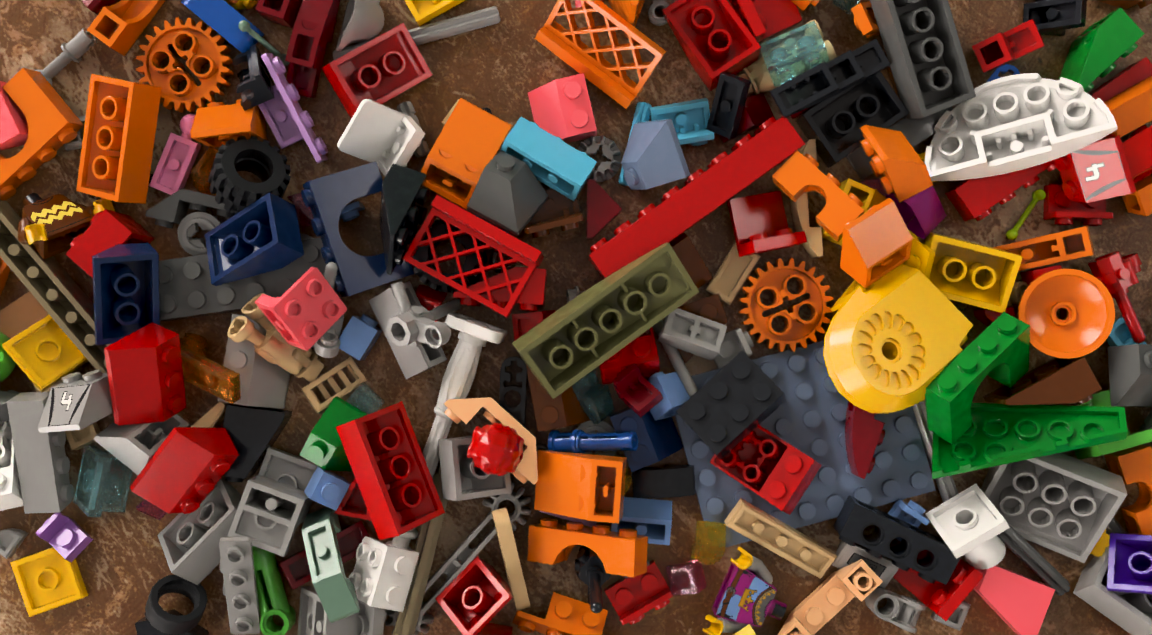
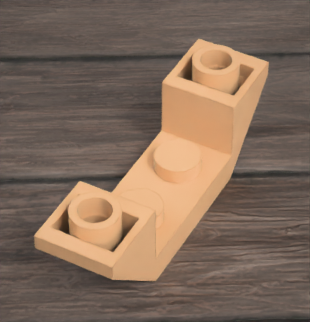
M491 397L446 400L444 405L448 409L444 413L456 424L460 421L467 424L483 407L486 410L483 416L492 424L501 423L504 426L515 429L518 435L524 439L525 446L523 447V459L512 474L523 484L527 481L533 485L536 484L538 481L535 436Z
M862 559L833 572L790 612L778 635H815L855 596L862 602L883 581Z

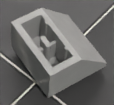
M177 414L165 422L120 426L113 422L97 434L94 440L139 475L173 428L189 427L190 424Z

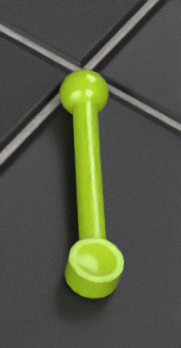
M1038 189L1032 193V201L1013 229L1008 230L1006 233V237L1009 240H1015L1018 237V230L1037 202L1046 197L1044 190Z

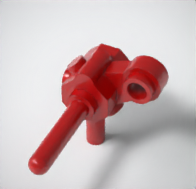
M1115 251L1089 261L1088 265L1093 276L1100 280L1110 292L1111 297L1115 298L1135 343H1143L1145 341V334L1127 295L1129 292L1128 287L1139 283L1136 273L1141 271L1140 265H1142L1138 253L1122 257L1120 251Z

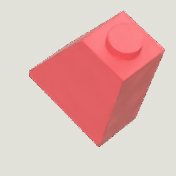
M999 565L989 569H977L984 577L973 590L1017 635H1038L1055 589Z

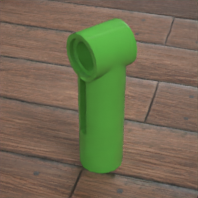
M252 546L261 615L260 629L264 635H285L295 624L296 612L289 605L275 554ZM273 615L280 616L284 621V626L276 625L273 621Z

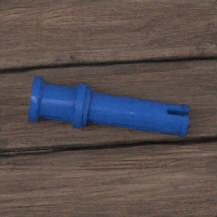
M575 429L572 433H560L559 430H552L548 436L549 451L584 454L590 451H636L638 448L636 432L589 434L580 429Z

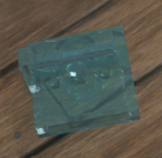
M84 445L74 503L88 517H101L102 512H125L132 470L110 452L102 451L97 446Z

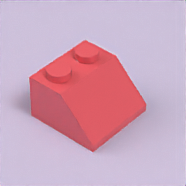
M584 73L553 80L528 92L534 123L543 130L561 138L565 143L584 140L597 135Z

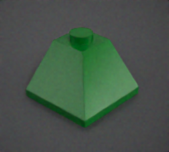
M336 396L311 431L299 455L324 470L353 472L336 427L368 414Z

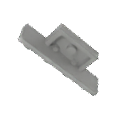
M222 537L219 542L221 555L220 572L223 573L224 579L223 595L226 596L230 633L233 635L260 634V612L251 538Z

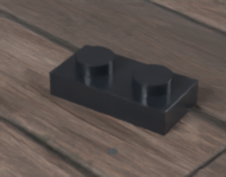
M729 72L720 73L706 129L728 139L736 138L751 81Z

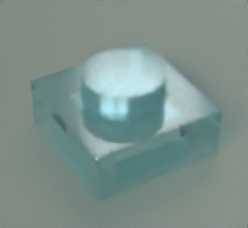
M361 383L346 400V402L366 414L378 411L385 403L365 383Z

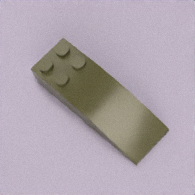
M666 242L578 295L515 340L512 345L543 389L554 399L700 291L670 243Z

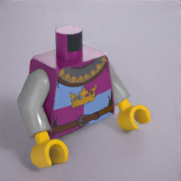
M740 546L737 550L741 552V555L738 559H730L731 564L711 608L714 615L719 618L709 614L705 616V619L711 622V625L707 629L703 628L702 631L708 635L738 632L749 624L751 627H761L767 615L782 620L786 612L787 605L774 599L777 588L772 584L773 576L763 561L749 554Z

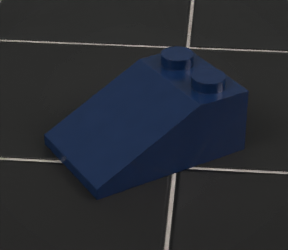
M270 192L205 234L211 284L215 286L281 269L304 255L295 205Z

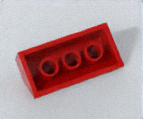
M402 401L336 427L379 540L399 536L445 513Z

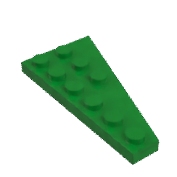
M972 403V426L953 445L933 433L932 479L1124 440L1127 438L1128 432L1125 407Z

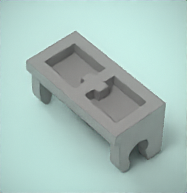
M679 308L665 317L663 321L665 322L657 339L658 342L711 361L719 354L727 329L726 325Z

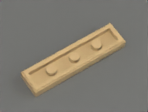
M742 498L739 499L724 520L727 527L819 579L823 577L837 558L836 553Z

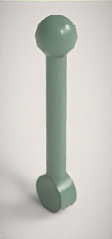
M242 20L239 22L238 27L242 32H248L273 55L278 56L284 66L290 63L285 61L286 54H281L250 27L248 21Z

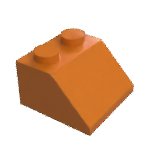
M238 99L236 104L225 105L224 102H211L205 108H197L190 132L191 138L210 148L221 147L222 144L226 145V142L232 138L237 141L238 136H245L246 139L255 136L258 137L259 141L263 142L264 139L267 140L265 117L258 105L244 110L240 103L242 99Z

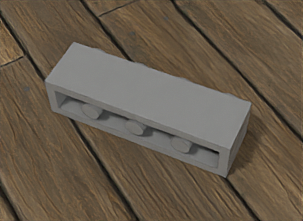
M50 391L42 393L21 392L7 401L25 514L60 513L73 501L74 487L70 484L68 473L70 470V460L66 457L64 446L66 442L65 431L40 433L38 430Z

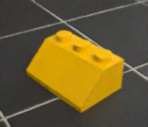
M931 232L924 241V244L936 253L929 280L949 300L1000 313L1005 312L1023 257L1012 252Z

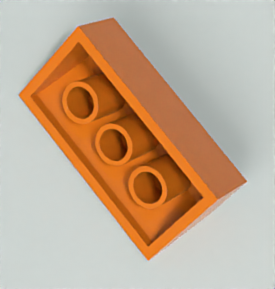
M91 74L76 191L115 202L146 204L162 87Z

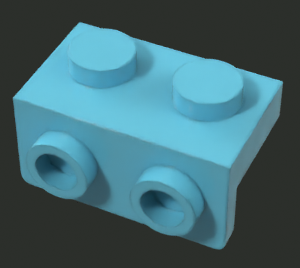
M707 98L650 107L651 121L672 119L680 145L701 146L706 144L707 140L715 139L714 132L706 129L710 116Z

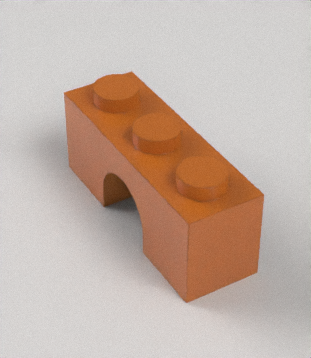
M797 150L772 175L773 183L793 202L806 192L814 191L820 193L825 198L826 205L816 216V223L838 242L843 237V227L850 220L854 221L864 214V210L861 208L864 204L853 193L847 195L839 188L841 183L832 174L828 173L825 175L817 168L819 163L810 154L806 153L803 155Z
M1138 445L1104 455L1109 472L1122 476L1125 485L1135 482L1139 488L1137 501L1128 507L1121 508L1129 534L1152 535L1151 446Z

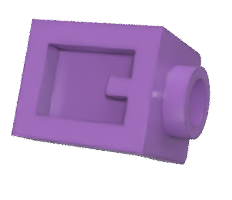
M61 512L54 513L36 531L39 538L49 542L69 562H72L93 540L73 519Z

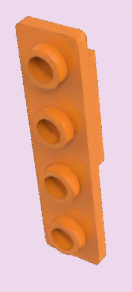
M553 592L545 619L517 610L512 623L518 625V629L527 633H534L536 631L545 635H602L608 610L602 609L601 612L594 613L591 611L590 604Z

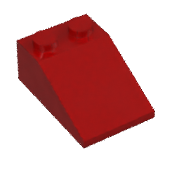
M677 0L662 10L665 19L692 67L709 91L717 87L720 73L729 72L736 75L743 68H747L758 60L761 46L727 0Z
M404 22L321 68L351 119L362 100L370 99L383 104L433 75Z

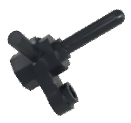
M582 545L579 548L577 559H575V571H577L578 578L588 586V603L590 604L591 611L599 613L603 609L601 585L609 580L611 574L605 572L599 556L590 548Z

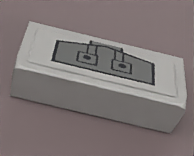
M841 540L836 551L837 558L831 565L841 569L862 559L883 581L879 586L885 589L899 569L892 564V560L884 556L881 559L876 558L866 552V548L857 544L851 546Z

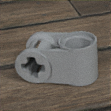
M877 587L865 598L866 606L876 616L914 634L917 632L915 626L921 611H925L927 607L915 599L899 595L882 587ZM882 598H887L886 605L878 609V602Z

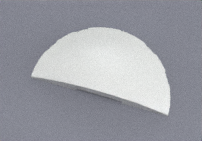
M1038 73L1010 75L986 82L974 88L976 97L961 102L952 111H945L934 127L936 132L930 146H926L924 163L931 181H956L997 176L1044 164L1073 153L1118 130V126L1106 104L1100 98L1095 99L1086 93L1083 86L1075 81L1060 77L1059 80L1041 78Z

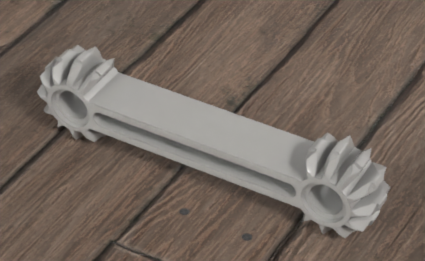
M511 482L512 493L490 496L492 499H484L482 505L490 507L491 511L500 509L499 503L503 500L513 502L515 510L509 513L512 530L516 531L517 524L515 520L519 524L525 525L527 520L523 515L531 514L532 510L529 507L523 506L530 503L531 498H520L525 489L521 487L517 492H514L515 483ZM491 511L428 580L425 592L441 574L444 573L448 576L428 601L422 602L414 635H420V632L423 634L428 633L429 627L427 624H432L434 617L426 613V611L436 601L435 598L468 566L496 534L494 526L474 549L469 547V543L493 519ZM386 609L387 616L390 618L385 621V626H395L398 611Z

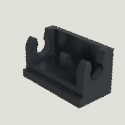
M256 44L250 47L251 50L241 53L233 59V65L248 62L249 68L237 73L240 83L236 87V93H241L242 100L240 103L244 110L274 98L271 75L261 58L262 54Z

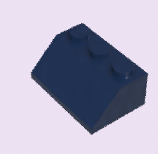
M147 242L118 244L92 256L95 344H113L152 322L160 325L159 253Z

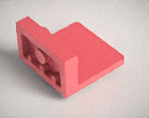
M313 266L281 297L277 296L275 298L262 294L255 301V304L288 344L306 351L347 311L346 305L319 269Z

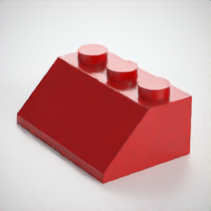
M152 322L104 348L115 424L120 426L165 422L187 408L178 333Z
M174 427L131 484L130 489L133 493L169 514H189L195 512L200 507L202 501L215 488V485L225 472L230 469L239 453L225 428Z

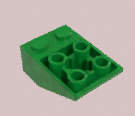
M1121 7L1093 23L1071 43L1060 77L1081 84L1084 91L1088 93L1095 86L1092 82L1098 77L1103 78L1116 67L1114 62L1120 57L1125 58L1138 47L1135 42L1145 33Z

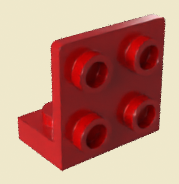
M728 0L757 42L802 21L797 6L791 0Z
M780 191L728 200L727 203L739 257L790 248L807 242L805 231L793 233L792 228H788Z
M928 550L919 552L917 559H923L927 555ZM961 559L947 585L937 580L934 584L918 576L919 572L911 568L908 571L899 568L893 576L897 582L945 621L949 619L984 577L977 569Z

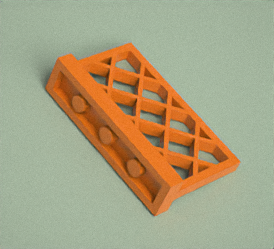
M557 0L545 25L538 31L534 39L578 73H584V77L627 109L638 98L644 85L667 51L600 0H581L582 7L572 8L570 0ZM598 11L602 14L606 25L595 26L592 12ZM584 13L588 27L577 28L574 14ZM566 15L570 29H565L555 21L557 17ZM615 30H622L628 34L630 43L619 44ZM608 31L611 45L601 46L597 32ZM590 33L593 47L583 43L579 34ZM646 48L654 54L655 58L653 61L642 62L639 49ZM631 49L635 63L624 64L620 50ZM613 51L616 64L612 65L605 60L603 52ZM637 69L638 84L627 76L626 70Z

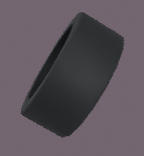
M168 575L159 579L150 591L145 606L146 618L154 628L163 633L172 635L186 633L193 629L203 616L208 601L206 590L201 583L196 585L177 575ZM166 593H179L191 600L194 604V609L188 615L176 616L164 611L158 601Z

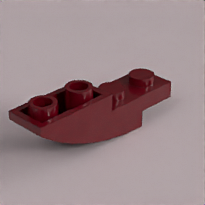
M303 0L285 59V61L290 62L286 80L289 84L292 83L296 87L299 95L316 98L327 41L332 42L340 0Z
M848 401L845 422L847 458L851 473L865 479L866 474H870L873 470L875 449L884 440L885 429L883 427L885 423L874 419L875 414L879 413H869Z

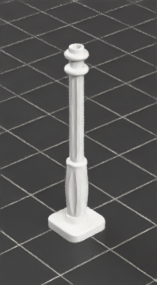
M455 312L447 314L445 323L450 328L460 331L458 334L459 341L442 379L437 404L434 407L436 417L423 451V456L432 479L440 459L438 440L447 439L453 422L444 413L448 409L444 403L449 399H466L476 375L482 347L486 346L487 341L500 344L507 335V331ZM414 528L393 537L392 541H387L385 544L412 550L409 547L411 539L418 537V531Z

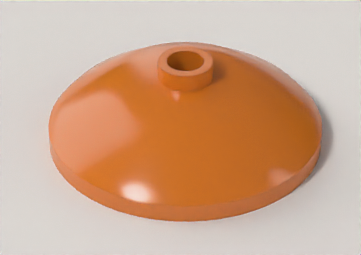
M1057 269L1039 276L1025 289L1018 306V319L1030 325L1029 343L1034 348L1052 357L1071 359L1082 357L1095 351L1106 341L1114 325L1115 306L1108 289L1093 275L1077 269ZM1060 308L1066 311V316L1062 320L1056 315L1057 310Z

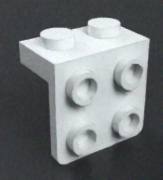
M364 99L339 139L337 147L344 153L368 162L376 161L378 168L386 177L392 164L407 167L408 161L414 151L420 146L425 133L412 117L370 99Z
M365 536L362 543L357 547L356 564L348 578L355 586L357 599L371 607L403 612L419 552L390 546Z

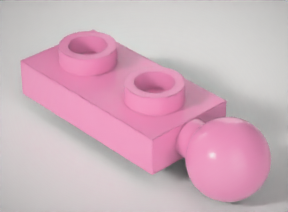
M187 114L180 120L181 136L170 133L149 184L150 187L170 195L180 189H184L201 148L200 144L192 141L190 133L195 114Z

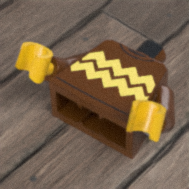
M37 193L29 194L23 200L22 219L18 222V241L24 245L33 244L43 259H47L69 250L73 239L83 234L91 226L90 221L97 213L105 209L115 211L111 200L104 198L94 201L91 206H85L71 201L62 194H56L42 199Z

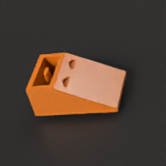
M460 98L422 167L421 173L427 174L425 187L467 210L468 202L484 168L501 150L504 139L513 126Z
M538 450V481L535 485L534 510L587 521L619 524L623 517L627 457Z

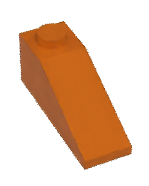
M1089 225L994 247L1022 256L1018 271L1095 254Z

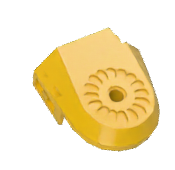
M901 264L867 288H864L856 280L850 284L830 309L832 312L837 311V313L833 316L824 337L823 356L832 382L838 392L850 403L869 413L889 414L904 410L925 400L928 385L963 351L961 346L967 341L968 337L966 335L973 327V324L919 269Z

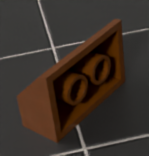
M526 365L538 432L568 427L595 419L588 374L559 396L552 399Z

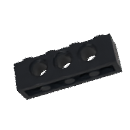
M848 496L833 525L840 535L839 539L851 546H855L856 543L866 547L865 551L879 559L883 556L892 559V564L904 571H908L911 568L919 572L918 576L933 584L937 580L947 585L961 557L956 559L943 539L851 496ZM875 525L873 533L869 535L863 534L867 526ZM902 538L898 546L890 547L893 539ZM928 550L927 555L923 559H917L919 552Z

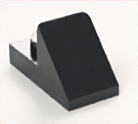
M1044 0L1026 3L1023 10V23L1034 19L1041 35L1064 36L1065 29L1085 26L1087 0Z

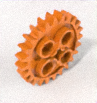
M176 17L175 26L165 20L164 30L154 26L155 37L145 35L150 43L148 46L139 45L145 51V55L136 56V59L143 63V66L136 68V71L145 75L139 80V83L162 87L160 104L163 103V107L168 110L174 107L175 111L183 113L186 107L187 111L194 113L195 105L199 108H205V101L216 102L215 94L225 95L220 87L222 85H231L225 80V76L234 74L233 71L226 67V65L233 63V59L225 56L231 49L226 45H222L225 39L221 35H216L217 32L211 27L207 28V25L201 20L196 24L192 18L188 17L184 24L180 18ZM192 40V47L189 50L184 51V44L187 41ZM171 45H173L177 54L186 60V66L200 80V86H197L194 78L184 71L185 67L182 62L169 49ZM169 57V64L161 69V61ZM205 63H210L209 71L201 74V67ZM186 80V88L178 92L179 83Z
M781 258L776 259L775 268L768 261L765 263V272L759 267L754 269L757 278L747 277V281L751 286L741 287V290L747 296L738 299L739 302L746 304V308L739 310L738 313L747 314L748 318L741 324H751L752 328L748 331L749 335L758 333L759 335L756 340L758 344L766 339L767 349H772L775 343H777L778 352H783L786 344L791 352H795L796 343L805 349L807 348L806 339L816 343L817 338L814 333L825 334L821 324L831 322L830 319L825 317V313L832 312L830 310L831 307L826 306V302L833 300L834 297L825 296L824 292L830 288V285L821 286L820 284L825 276L814 277L813 274L816 267H811L807 271L804 270L805 261L799 262L795 267L793 258L788 259L786 266H784ZM791 278L796 279L800 286L796 294L790 293L787 289V282ZM763 290H769L773 294V301L769 306L762 304L760 301V294ZM803 294H809L808 299L790 305L788 311L779 310L769 316H762L764 311L782 305L783 299L788 301ZM803 304L807 305L811 310V316L806 321L802 320L798 313L799 308ZM776 316H780L785 323L784 329L781 332H776L772 328V320Z

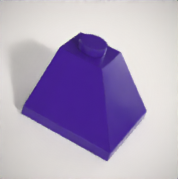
M1110 533L1107 574L1108 591L1152 594V535Z

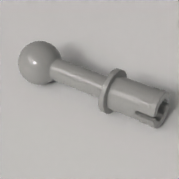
M82 28L68 43L64 42L61 44L63 52L43 70L38 69L34 71L41 72L52 86V78L72 60L77 63L82 61L81 56L97 44L98 39L88 32L86 28Z

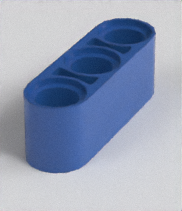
M181 0L183 5L241 53L251 50L250 47L257 44L258 41L248 32H242L239 29L240 21H248L250 27L261 37L265 35L224 0Z

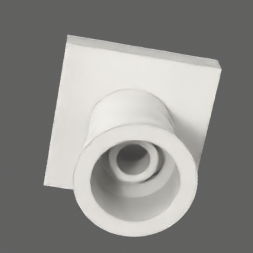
M976 483L925 513L956 559L964 555L966 562L976 569H989L999 564L1004 558L1006 547L997 535L1010 527L1005 518Z

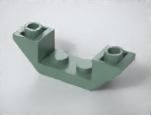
M325 507L307 514L301 531L312 584L329 621L333 623L360 612L355 586L346 577L336 536L337 533L342 531L338 514H334L335 510Z

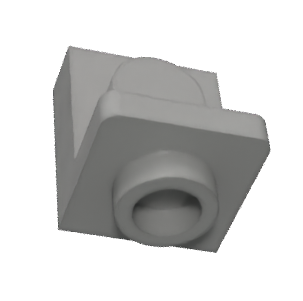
M735 328L725 333L720 352L713 359L718 369L726 366L741 351L747 356L753 354L751 347L754 344L747 331L742 332L741 328Z

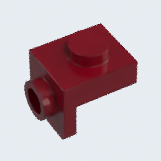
M635 363L629 368L622 370L613 380L618 397L640 418L663 399L661 392L642 376L640 368Z

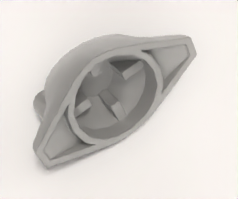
M348 0L336 51H342L347 45L352 43L370 41L381 32L385 18L383 10L379 5L380 0Z

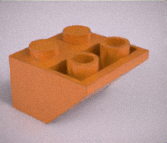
M870 125L860 127L864 137L860 141L861 146L867 157L872 156L869 165L876 178L882 176L880 182L888 195L893 193L900 203L933 186L925 163L901 131Z
M888 198L880 204L872 206L868 212L854 221L850 220L843 227L840 268L864 288H867L910 258L913 238L892 199Z

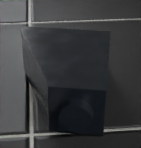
M237 404L226 405L223 428L228 432L239 453L230 469L223 475L226 476V481L243 482L244 479L255 474L264 460L267 449L274 445L290 420L292 411Z

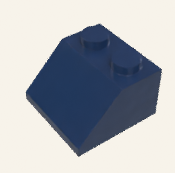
M630 407L609 414L616 433L636 432L638 436L637 450L623 451L625 457H627L631 472L659 462L684 448L672 417L655 421L649 410L640 418Z

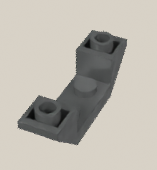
M180 189L146 210L145 216L156 219L155 225L173 229L174 223L180 224L181 220L187 215L188 209L205 212L207 208L217 210L216 215L226 218L234 216L236 211L231 209L228 212L225 210V204H218L215 196Z

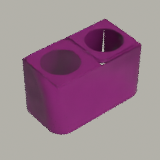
M933 186L900 203L893 193L886 195V199L890 198L894 201L905 224L913 217L906 226L908 230H911L916 236L926 239L947 216Z

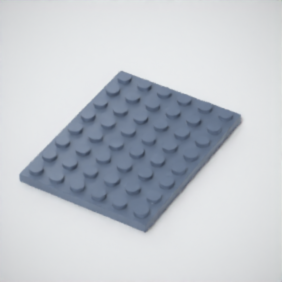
M824 340L807 344L805 349L800 346L796 347L795 352H791L788 349L783 352L751 359L784 392L786 401L770 414L760 426L805 453L822 466L791 515H789L709 463L714 453L679 414L675 415L688 465H694L695 491L711 550L715 551L752 541L727 527L724 522L740 498L796 529L837 518L848 496L877 507L896 502L899 498L903 500L936 491L913 407L910 406L904 410L889 414H875L874 419L885 423L883 427L885 429V437L881 445L875 449L873 470L870 474L867 473L865 479L852 474L849 466L845 444L848 400L838 392L828 374L823 356ZM722 368L692 375L691 377L697 389L700 390Z

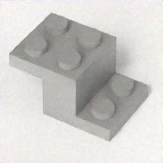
M269 447L259 474L247 481L227 537L251 538L252 546L285 557L297 526L305 521L313 500L309 499L304 491L317 465L302 457Z
M313 586L301 587L297 635H383L387 611L386 609L371 607L358 600L360 612L331 623Z

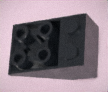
M392 164L382 182L379 224L386 271L389 275H392L396 265H402L404 261L402 258L406 253L407 244L411 245L417 233V225H422L425 220L427 208H424L423 205L426 203L429 194V188L425 187L427 174L397 164Z

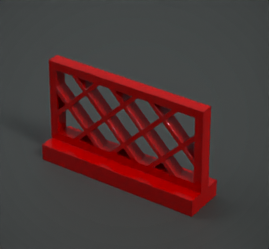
M436 195L431 203V211L402 259L508 318L535 269L539 268L544 256L542 252ZM437 217L446 222L449 233L432 238L430 227ZM451 226L457 228L458 231L453 232ZM427 234L428 239H427V240H423L424 237H425V235ZM464 234L471 236L475 248L458 252L454 237ZM450 239L454 254L438 258L434 243ZM477 240L485 245L478 246ZM430 244L433 260L421 263L413 258L418 247ZM490 248L497 250L501 262L484 267L480 251ZM476 253L480 268L463 272L459 257ZM503 254L511 259L504 261ZM456 259L459 274L450 277L442 275L439 263ZM519 262L528 267L522 278L510 281L506 268L507 265ZM434 264H435V267H436V270H437V271L433 270L432 268H430V267H428V266H431V265H434ZM502 267L506 282L489 287L486 271ZM482 273L486 288L474 292L469 290L465 277ZM461 279L462 285L455 282L454 280ZM518 284L513 293L512 286ZM508 287L511 298L505 308H502L493 302L491 292ZM487 293L489 300L480 295Z

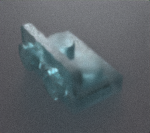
M815 21L759 44L761 46L760 51L775 87L788 82L824 61L825 63L830 61L825 43Z

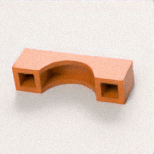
M121 0L114 5L104 6L87 31L113 50L125 56L166 0Z
M542 518L540 523L529 525L527 561L554 565L566 561L576 545H583L593 550L599 556L605 572L608 574L634 578L647 572L648 536L637 535V530L619 529V532L610 531V526L593 525L592 528H585L582 522H566V525L558 524V520L553 518Z

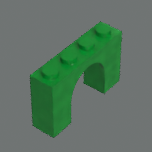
M1003 312L945 367L926 388L925 400L928 430L953 445L972 426V400L977 388L986 375L1011 388L1029 370L1030 325Z

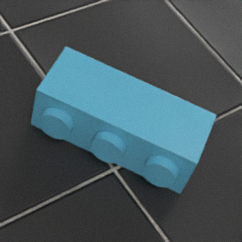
M522 116L504 139L501 147L502 151L524 161L537 180L572 201H575L597 163L586 153L575 149L561 138L553 136L540 128L536 123L528 121Z

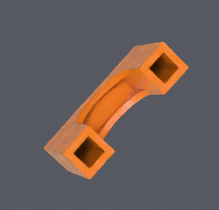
M22 68L2 87L24 113L28 123V137L22 150L10 158L0 154V200L2 201L14 196L16 188L23 182L33 178L37 173L36 170L43 163L52 160L57 155L56 151L61 146L74 140L78 135L77 132L84 126L41 72Z
M1152 76L1104 102L1114 116L1118 126V130L1111 134L1120 135L1121 138L1148 122L1152 123ZM1152 174L1134 184L1136 192L1122 196L1128 213L1146 217L1152 214Z

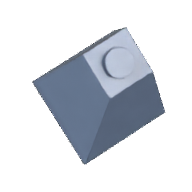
M672 119L645 121L634 124L621 161L624 179L631 190H647L690 176Z

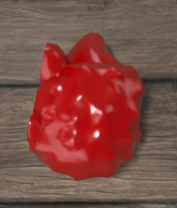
M501 423L487 424L482 428L476 426L472 434L471 444L467 450V458H472L474 467L480 468L486 474L504 476L507 473L515 472L518 464L523 459L524 439L518 435L515 429L504 426Z

